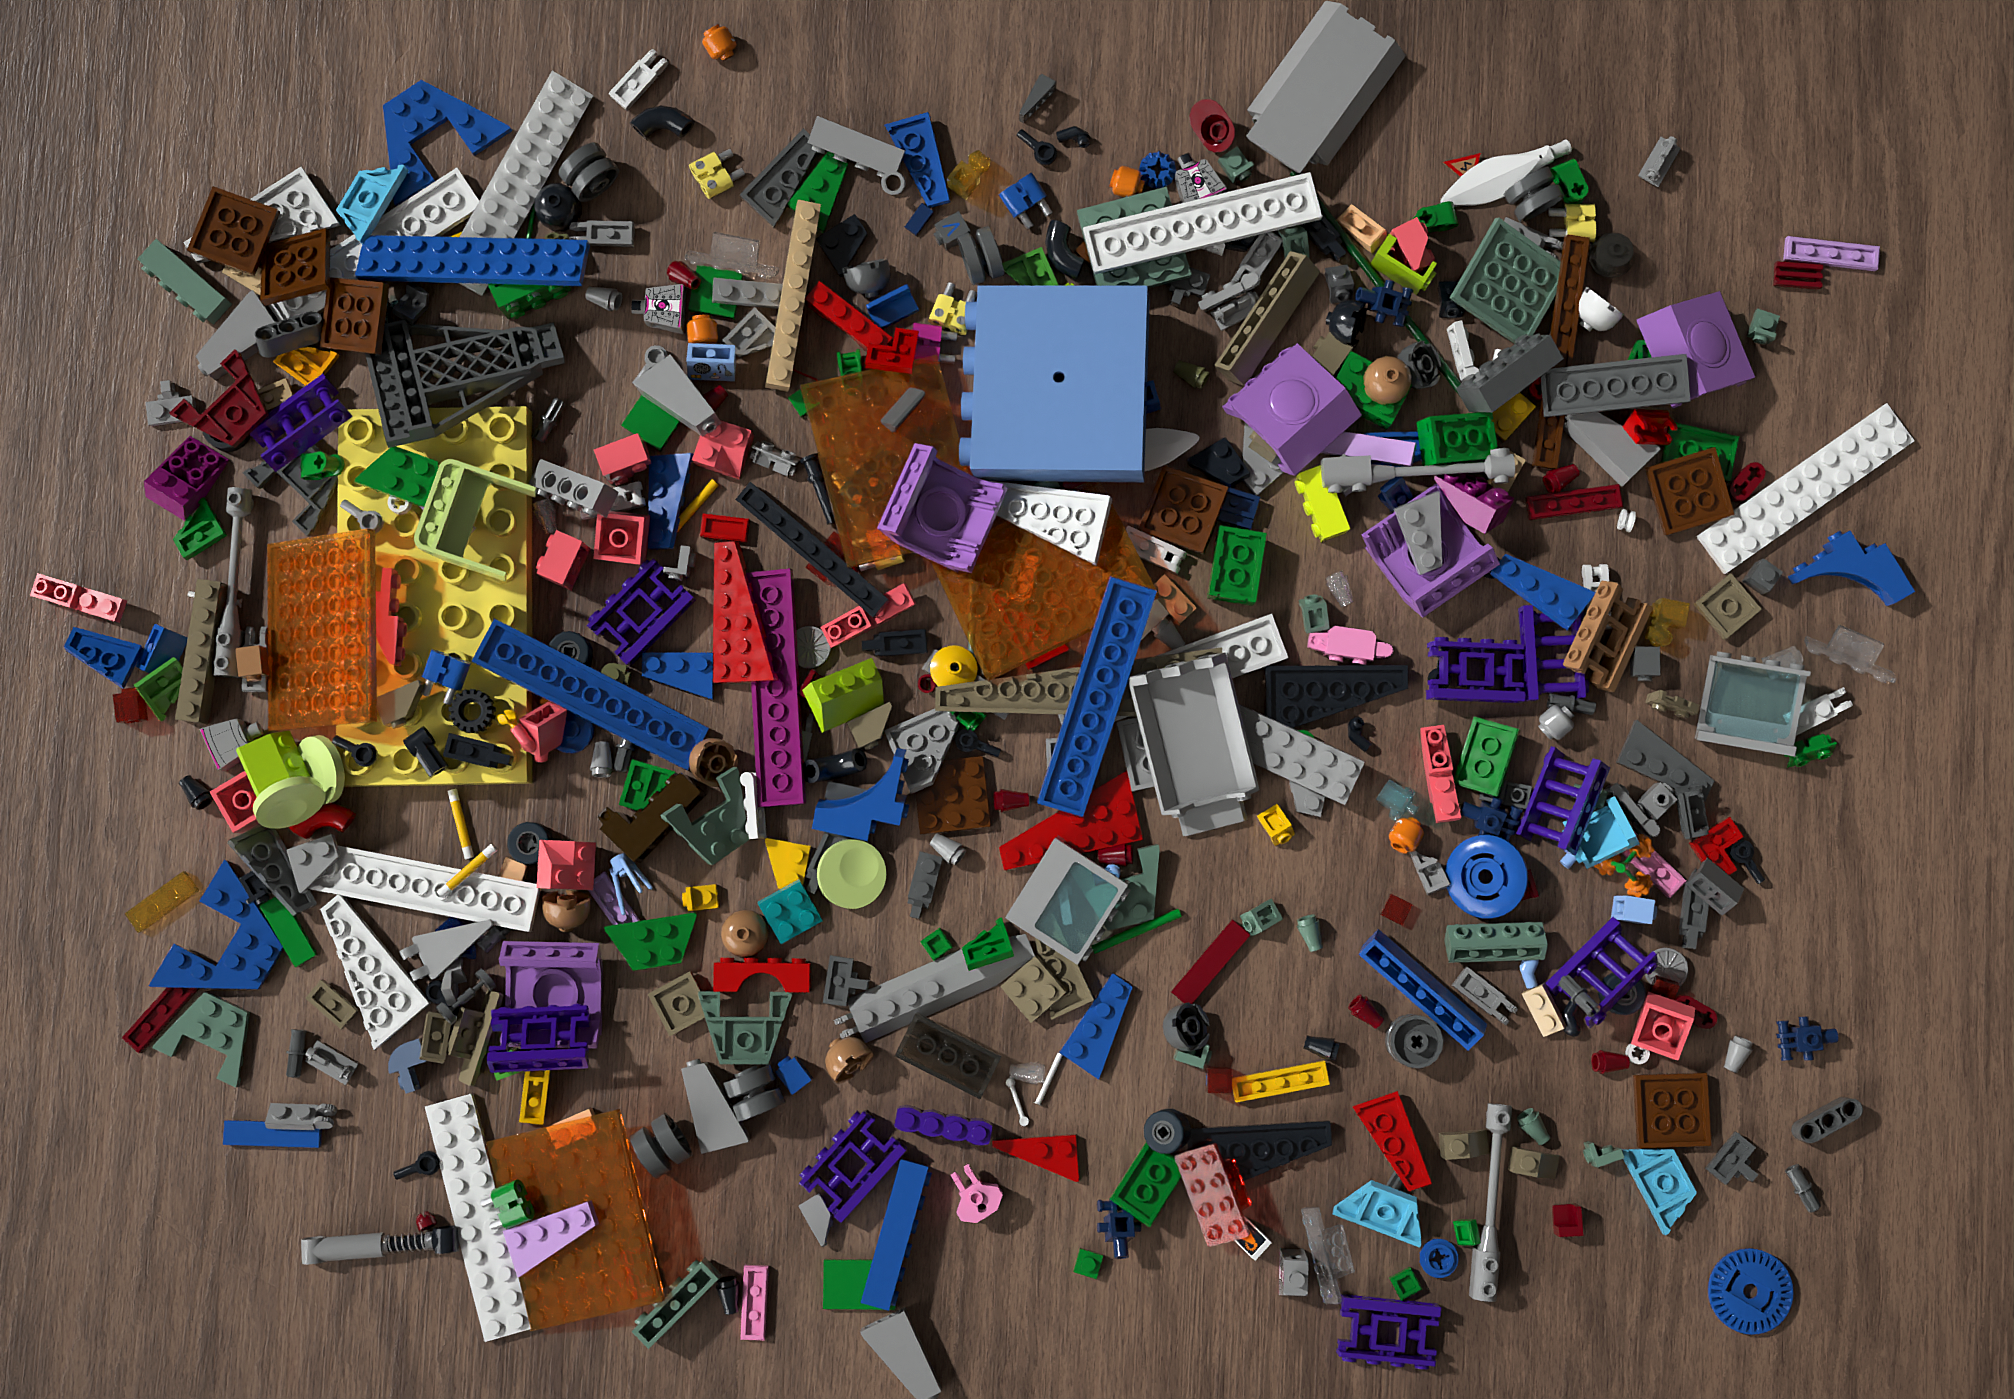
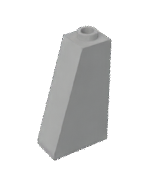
M251 290L195 356L200 362L197 366L204 376L207 377L209 375L217 380L228 373L220 363L234 349L241 353L244 361L259 351L255 331L262 326L278 322L269 308L260 301V295L255 291Z
M671 355L633 381V384L643 397L702 437L707 433L713 432L722 423Z
M1598 412L1567 415L1565 417L1567 422L1564 424L1563 430L1621 486L1631 479L1660 450L1657 445L1636 444L1623 429V426Z
M700 1059L686 1062L687 1067L682 1068L681 1071L701 1154L749 1142L751 1138L742 1121L738 1122L733 1105L708 1061L701 1063Z
M905 1307L861 1328L860 1333L865 1341L916 1399H936L939 1397L938 1393L941 1392L942 1386Z

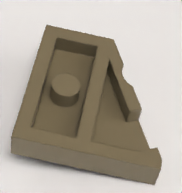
M1658 690L1647 694L1645 703L1651 704L1654 710L1666 712V709L1675 711L1674 715L1682 718H1689V716L1698 714L1699 704L1678 696H1667L1666 691Z

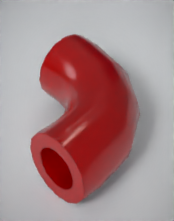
M328 803L322 805L313 816L299 824L290 826L289 829L308 840L317 829L322 827H332L343 833L353 822L356 813L338 804Z

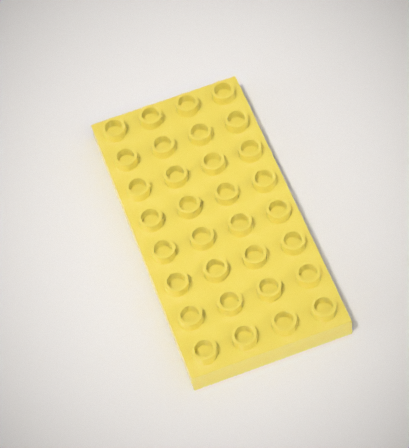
M527 406L487 407L437 437L397 447L438 461L439 464L444 460L454 459L529 485L532 477V412ZM464 407L429 408L432 424L441 422ZM378 409L348 410L353 417L338 427V455L343 457L345 465L343 472L338 475L336 735L356 745L361 743L374 745L378 751V758L373 765L363 767L356 763L350 752L336 746L344 767V787L532 784V754L521 748V744L510 730L512 727L509 724H500L497 719L498 715H506L504 710H514L517 713L516 722L519 723V718L532 711V693L472 662L494 619L532 637V496L497 484L489 485L474 523L476 529L471 533L463 554L465 559L506 572V582L448 563L421 551L414 542V534L423 509L412 504L408 513L398 515L388 506L389 495L354 482L359 474L389 448L386 443ZM346 499L362 511L378 512L384 520L382 529L376 534L365 533L361 529L360 523L357 522L358 519L340 507L341 502ZM403 500L395 501L394 504L398 507L397 509H399L401 505H405V502ZM382 568H393L401 576L400 589H397L396 597L399 599V611L395 613V616L403 618L404 623L407 624L406 637H403L402 645L405 647V659L401 661V667L391 665L386 659L378 643L372 621L371 591H381ZM431 649L471 663L462 690H456L455 695L463 693V690L470 689L479 690L487 694L493 700V706L496 707V712H494L496 717L495 720L492 719L491 721L493 724L490 727L487 726V730L483 732L468 733L460 730L449 717L451 715L449 707H452V704L443 703L448 687L434 682L429 697L421 696L413 717L406 720L407 724L393 729L392 726L383 725L373 698L416 680L422 681L425 684L426 679L422 675ZM476 702L468 703L464 708V716L471 721L479 718L481 715L480 705ZM424 726L433 736L436 742L435 746L442 756L448 735L452 733L496 744L502 747V754L510 755L514 758L511 766L498 763L497 768H488L443 756L449 766L438 775L429 777L417 757H414L406 748L403 739Z

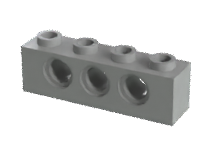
M540 459L529 481V485L536 487L538 495L546 499L552 496L551 500L562 505L568 502L567 506L577 511L583 508L584 513L595 518L597 514L607 518L619 493L605 483Z

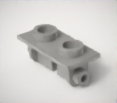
M1672 136L1668 139L1660 137L1638 176L1659 187L1681 149L1677 145L1678 140Z
M1249 291L1210 313L1220 330L1223 331L1246 319L1259 297L1255 291Z
M758 441L752 445V448L756 449L750 455V459L754 463L769 468L771 462L774 461L773 471L787 477L789 475L794 476L796 471L794 466L800 462V459L795 457V453L789 450L780 451L775 449L774 445L767 441Z
M318 1040L313 1048L310 1047L305 1054L307 1056L305 1062L344 1085H347L358 1066V1063Z

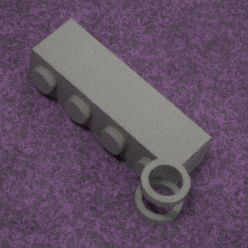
M816 117L808 143L813 145L812 150L825 154L826 150L835 153L833 158L845 163L847 159L855 161V167L868 171L869 167L878 170L877 175L882 177V188L888 194L896 195L904 190L906 181L904 176L898 171L905 155V150L822 117ZM890 175H897L901 180V186L896 191L889 190L886 185V180Z

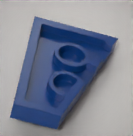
M73 627L64 645L68 653L122 689L125 688L143 651L142 646L139 644Z

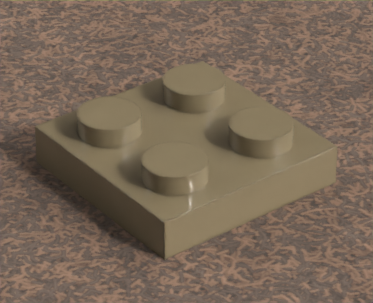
M1731 573L1693 603L1723 640L1727 639L1762 610Z
M1038 955L1034 956L1000 986L1030 1023L1034 1022L1068 992Z
M691 971L648 994L669 1036L705 1018L698 997V991H701Z

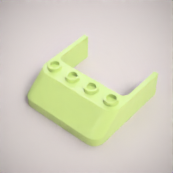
M454 459L444 460L439 465L414 534L416 546L421 551L443 561L506 582V572L465 559L463 554L489 485L497 484L532 497H536V487Z

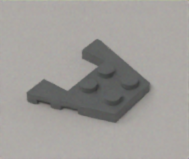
M314 444L302 454L322 451ZM301 454L277 472L265 461L252 469L245 470L243 474L259 489L278 473L309 503L292 521L308 537L313 534L338 484V476L326 477L321 480L301 479Z

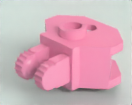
M969 1164L964 1166V1171L972 1181L970 1185L965 1187L962 1179L956 1172L951 1174L952 1179L960 1190L959 1195L961 1196L956 1213L961 1221L978 1223L998 1210L1003 1192L998 1184L985 1183L980 1178L978 1179ZM985 1204L986 1208L981 1210L978 1208V1205Z

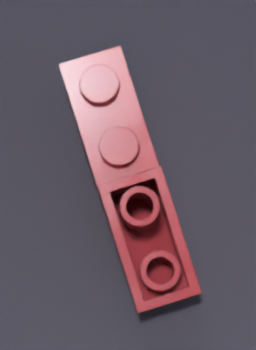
M382 568L381 591H371L372 621L378 643L386 659L391 665L401 667V661L405 659V647L402 646L403 637H406L407 624L404 623V619L395 616V613L399 611V599L396 597L397 589H400L401 576L393 568Z
M37 573L30 596L118 623L121 621L127 600Z
M903 583L883 594L890 602L876 618H873L863 608L858 606L821 626L830 647H836L862 635L916 605L907 584Z
M1438 725L1420 728L1430 803L1433 804L1436 823L1460 820L1461 814L1452 775L1453 765L1445 726Z

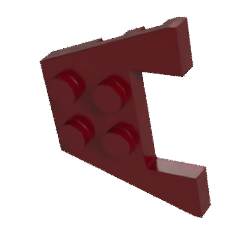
M234 349L220 364L236 381L202 414L185 398L169 414L236 448L269 416V413L241 353Z

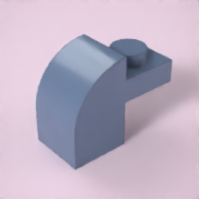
M422 1038L400 1045L393 1051L389 1059V1074L399 1071L398 1083L400 1088L405 1090L406 1094L421 1089L414 1066L427 1062L426 1060L419 1059Z

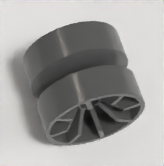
M771 1064L757 1068V1066L751 1067L735 1074V1078L723 1083L729 1098L747 1095L743 1097L744 1100L733 1106L738 1122L785 1103L780 1087L768 1090L765 1088L766 1085L776 1079Z
M667 1113L662 1114L651 1122L653 1133L646 1127H643L630 1136V1141L638 1160L656 1179L671 1170L669 1158L679 1165L693 1155L687 1139Z

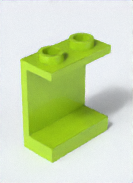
M1388 234L1370 265L1402 287L1413 289L1415 295H1417L1420 289L1425 291L1436 275L1433 269L1437 263L1433 261L1424 276H1421L1388 255L1397 238Z

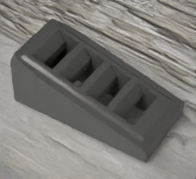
M1043 74L1039 75L1019 112L1020 122L1024 123L1055 92L1057 87L1055 80Z

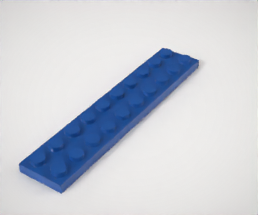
M370 235L364 245L362 244L355 276L358 280L582 286L590 244L588 240Z
M1110 576L1037 800L1038 804L1083 817L1156 596V590Z
M496 619L493 620L472 659L473 663L686 771L690 767L689 757L693 747L704 739L709 729Z

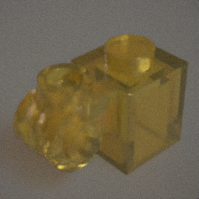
M976 150L968 156V164L961 160L947 177L948 187L965 200L979 185L981 174L985 171L987 172L990 168L991 159L982 154L980 150Z
M1667 598L1656 600L1651 606L1653 607L1650 613L1652 626L1647 627L1645 639L1650 640L1651 644L1655 647L1662 648L1669 645L1673 640V636L1667 628L1681 629L1686 627L1690 603Z

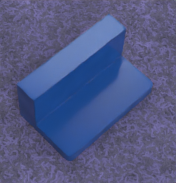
M908 284L866 304L871 320L882 330L919 311L910 293Z
M154 624L135 667L151 673L173 657L179 662L188 637Z

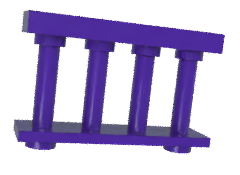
M321 374L270 411L269 416L250 433L262 448L267 446L268 450L262 453L261 457L275 472L353 417L339 399L332 400L339 392L324 374ZM322 405L326 406V408H324L316 415L313 414V412ZM305 418L306 422L295 429L294 426ZM286 432L287 436L276 443L275 439Z
M1523 605L1518 608L1520 644L1525 645V649L1522 650V654H1524V659H1522L1524 702L1538 700L1541 693L1575 692L1576 698H1585L1586 693L1589 692V682L1585 679V674L1574 672V682L1541 683L1537 679V672L1540 669H1563L1567 667L1563 665L1565 659L1539 660V658H1536L1538 646L1572 645L1584 619V610L1572 623L1571 635L1538 637L1535 634L1534 625L1555 621L1544 613L1533 611V605Z
M1551 746L1549 753L1544 758L1543 768L1523 818L1520 819L1516 834L1528 841H1531L1533 834L1559 841L1558 848L1576 856L1610 767L1601 760L1592 758L1588 766L1563 759L1565 754L1556 747ZM1559 768L1585 775L1582 786L1577 788L1555 781ZM1554 790L1576 797L1573 809L1568 810L1546 803L1550 791ZM1542 812L1567 819L1564 831L1559 832L1537 825Z
M1614 917L1546 982L1548 990L1554 996L1559 992H1564L1571 998L1559 986V981L1563 976L1567 975L1571 976L1572 979L1576 976H1582L1605 997L1599 1004L1601 1006L1599 1012L1596 1013L1593 1010L1592 1012L1595 1014L1593 1017H1585L1586 1024L1590 1028L1595 1024L1599 1025L1607 1016L1606 1013L1645 974H1651L1658 966L1657 954L1654 951L1645 957L1621 936V924ZM1610 942L1616 943L1639 963L1630 974L1604 952V948ZM1593 959H1598L1622 980L1613 991L1587 969V965Z

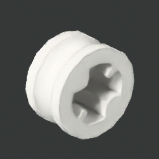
M389 496L388 506L394 513L404 515L410 511L411 503L404 501L405 505H401L397 509L398 507L394 503L400 499Z
M1623 509L1618 519L1617 529L1622 530L1625 528L1626 532H1631L1636 512L1631 511L1628 513L1626 509Z
M1631 1043L1626 1047L1625 1054L1628 1055L1630 1062L1643 1064L1649 1059V1050L1632 1045ZM1635 1047L1643 1050V1055L1640 1054V1059L1632 1056V1051L1635 1052L1633 1050Z

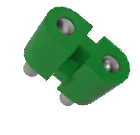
M516 1179L491 1191V1196L481 1200L482 1207L485 1208L494 1204V1207H499L501 1212L498 1214L499 1219L490 1223L492 1230L500 1227L510 1229L534 1218V1208L531 1201H527L525 1198L527 1191L521 1180Z

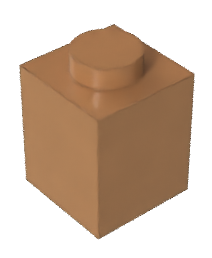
M257 645L235 648L238 677L247 679V682L261 681L264 676H270L266 647Z

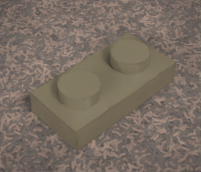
M324 979L320 980L305 998L340 1029H344L359 1011Z
M428 1011L426 1015L419 1059L443 1064L446 1058L451 1024L440 1013Z

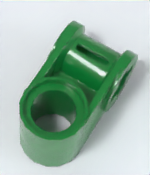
M1571 159L1552 167L1551 172L1555 177L1553 182L1555 185H1559L1564 192L1565 197L1563 200L1565 204H1582L1589 188L1577 161Z
M1452 201L1420 208L1414 218L1418 217L1420 223L1423 222L1426 225L1428 233L1450 230L1459 225Z
M860 349L843 354L837 352L839 372L841 373L844 391L850 396L860 395L864 389ZM856 379L859 383L856 387H849L847 385L848 381Z
M325 452L301 454V479L321 480L326 477L338 476L343 472L344 459L340 455H327Z

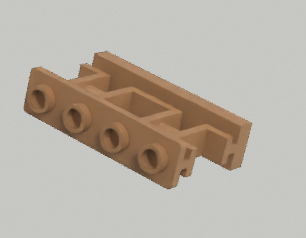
M1602 580L1563 665L1571 668L1574 672L1585 674L1589 667L1594 671L1589 680L1594 687L1615 692L1653 607L1647 603H1641L1639 599L1630 597L1623 603L1619 600L1623 591L1621 585ZM1613 606L1614 608L1611 612V615H1608L1611 607ZM1623 613L1624 615H1623L1621 621L1618 622V620H1619L1621 614ZM1609 625L1613 630L1606 646L1600 643V639L1606 626ZM1592 648H1593V649H1594V652H1593L1591 658H1589V655H1590L1591 650H1592ZM1602 655H1604L1603 661L1601 665H1599Z

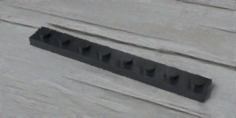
M749 482L735 499L873 618H876L890 602L887 597L752 482Z

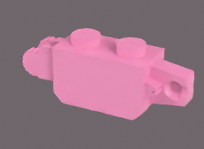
M1334 626L1326 633H1310L1307 648L1323 652V656H1329L1330 661L1343 662V659L1353 660V664L1366 665L1367 662H1371L1374 658L1386 659V657L1388 658V656L1393 654L1392 646L1388 643L1377 642L1373 631Z

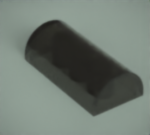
M916 1012L895 1057L981 1099L1002 1055Z

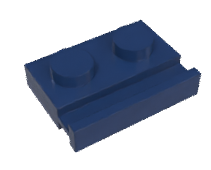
M1229 488L1230 490L1218 521L1251 530L1260 497Z

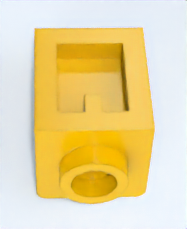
M1278 804L1257 815L1259 822L1270 836L1274 846L1287 843L1295 834L1291 823Z
M717 884L686 887V892L682 893L683 906L687 907L688 911L719 908Z

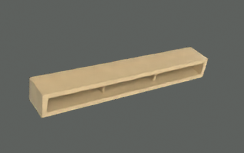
M803 200L797 201L765 388L788 392L790 388L821 204Z

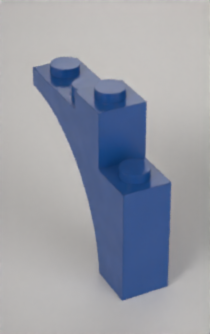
M1851 530L1843 534L1841 531H1838L1827 537L1829 542L1822 545L1825 550L1813 556L1814 561L1807 565L1806 562H1803L1794 567V573L1788 576L1792 585L1815 576L1845 577L1861 583L1872 590L1886 606L1895 604L1915 592L1886 543L1879 546L1874 543L1862 550Z
M896 749L888 771L867 791L845 799H819L815 808L812 829L868 841L870 833L875 834L877 821L900 826L902 818H907L910 806L905 804L907 795L902 794L905 781L901 780L902 772L906 773L909 759L905 758L906 750Z

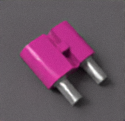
M913 323L912 330L919 331L914 363L938 366V362L954 364V355L940 354L941 339L956 341L957 333L942 331V326Z

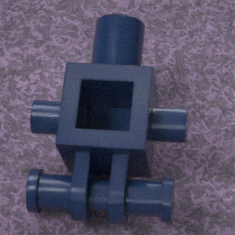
M1386 280L1384 287H1373L1372 290L1359 287L1355 298L1357 301L1368 304V311L1377 313L1375 322L1384 323L1386 316H1396L1393 325L1404 327L1405 317L1409 316L1407 307L1412 305L1410 298L1414 292L1413 289L1403 287L1402 293L1394 291L1395 282L1391 280Z
M1493 797L1491 804L1482 801L1480 807L1464 801L1460 814L1474 820L1475 827L1480 829L1478 836L1489 835V833L1498 836L1500 831H1502L1500 838L1509 841L1511 835L1516 833L1514 826L1519 825L1520 821L1518 818L1523 809L1512 805V810L1508 816L1505 809L1500 807L1502 799Z
M1808 1016L1798 1017L1799 1026L1789 1027V1030V1020L1776 1021L1779 1031L1776 1037L1780 1038L1781 1043L1777 1044L1778 1048H1781V1061L1793 1060L1791 1049L1792 1051L1803 1052L1804 1060H1814L1813 1051L1824 1050L1823 1044L1838 1042V1032L1835 1028L1821 1030L1819 1025H1809Z
M1110 1199L1109 1201L1098 1200V1212L1109 1211V1214L1103 1218L1104 1223H1097V1232H1105V1242H1113L1115 1259L1129 1258L1128 1242L1135 1237V1232H1141V1223L1134 1222L1131 1214Z

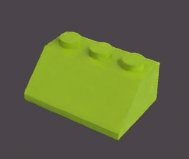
M872 658L815 680L802 690L822 733L884 705L882 678Z
M290 730L270 733L236 749L256 797L266 788L281 780L297 776L310 777Z

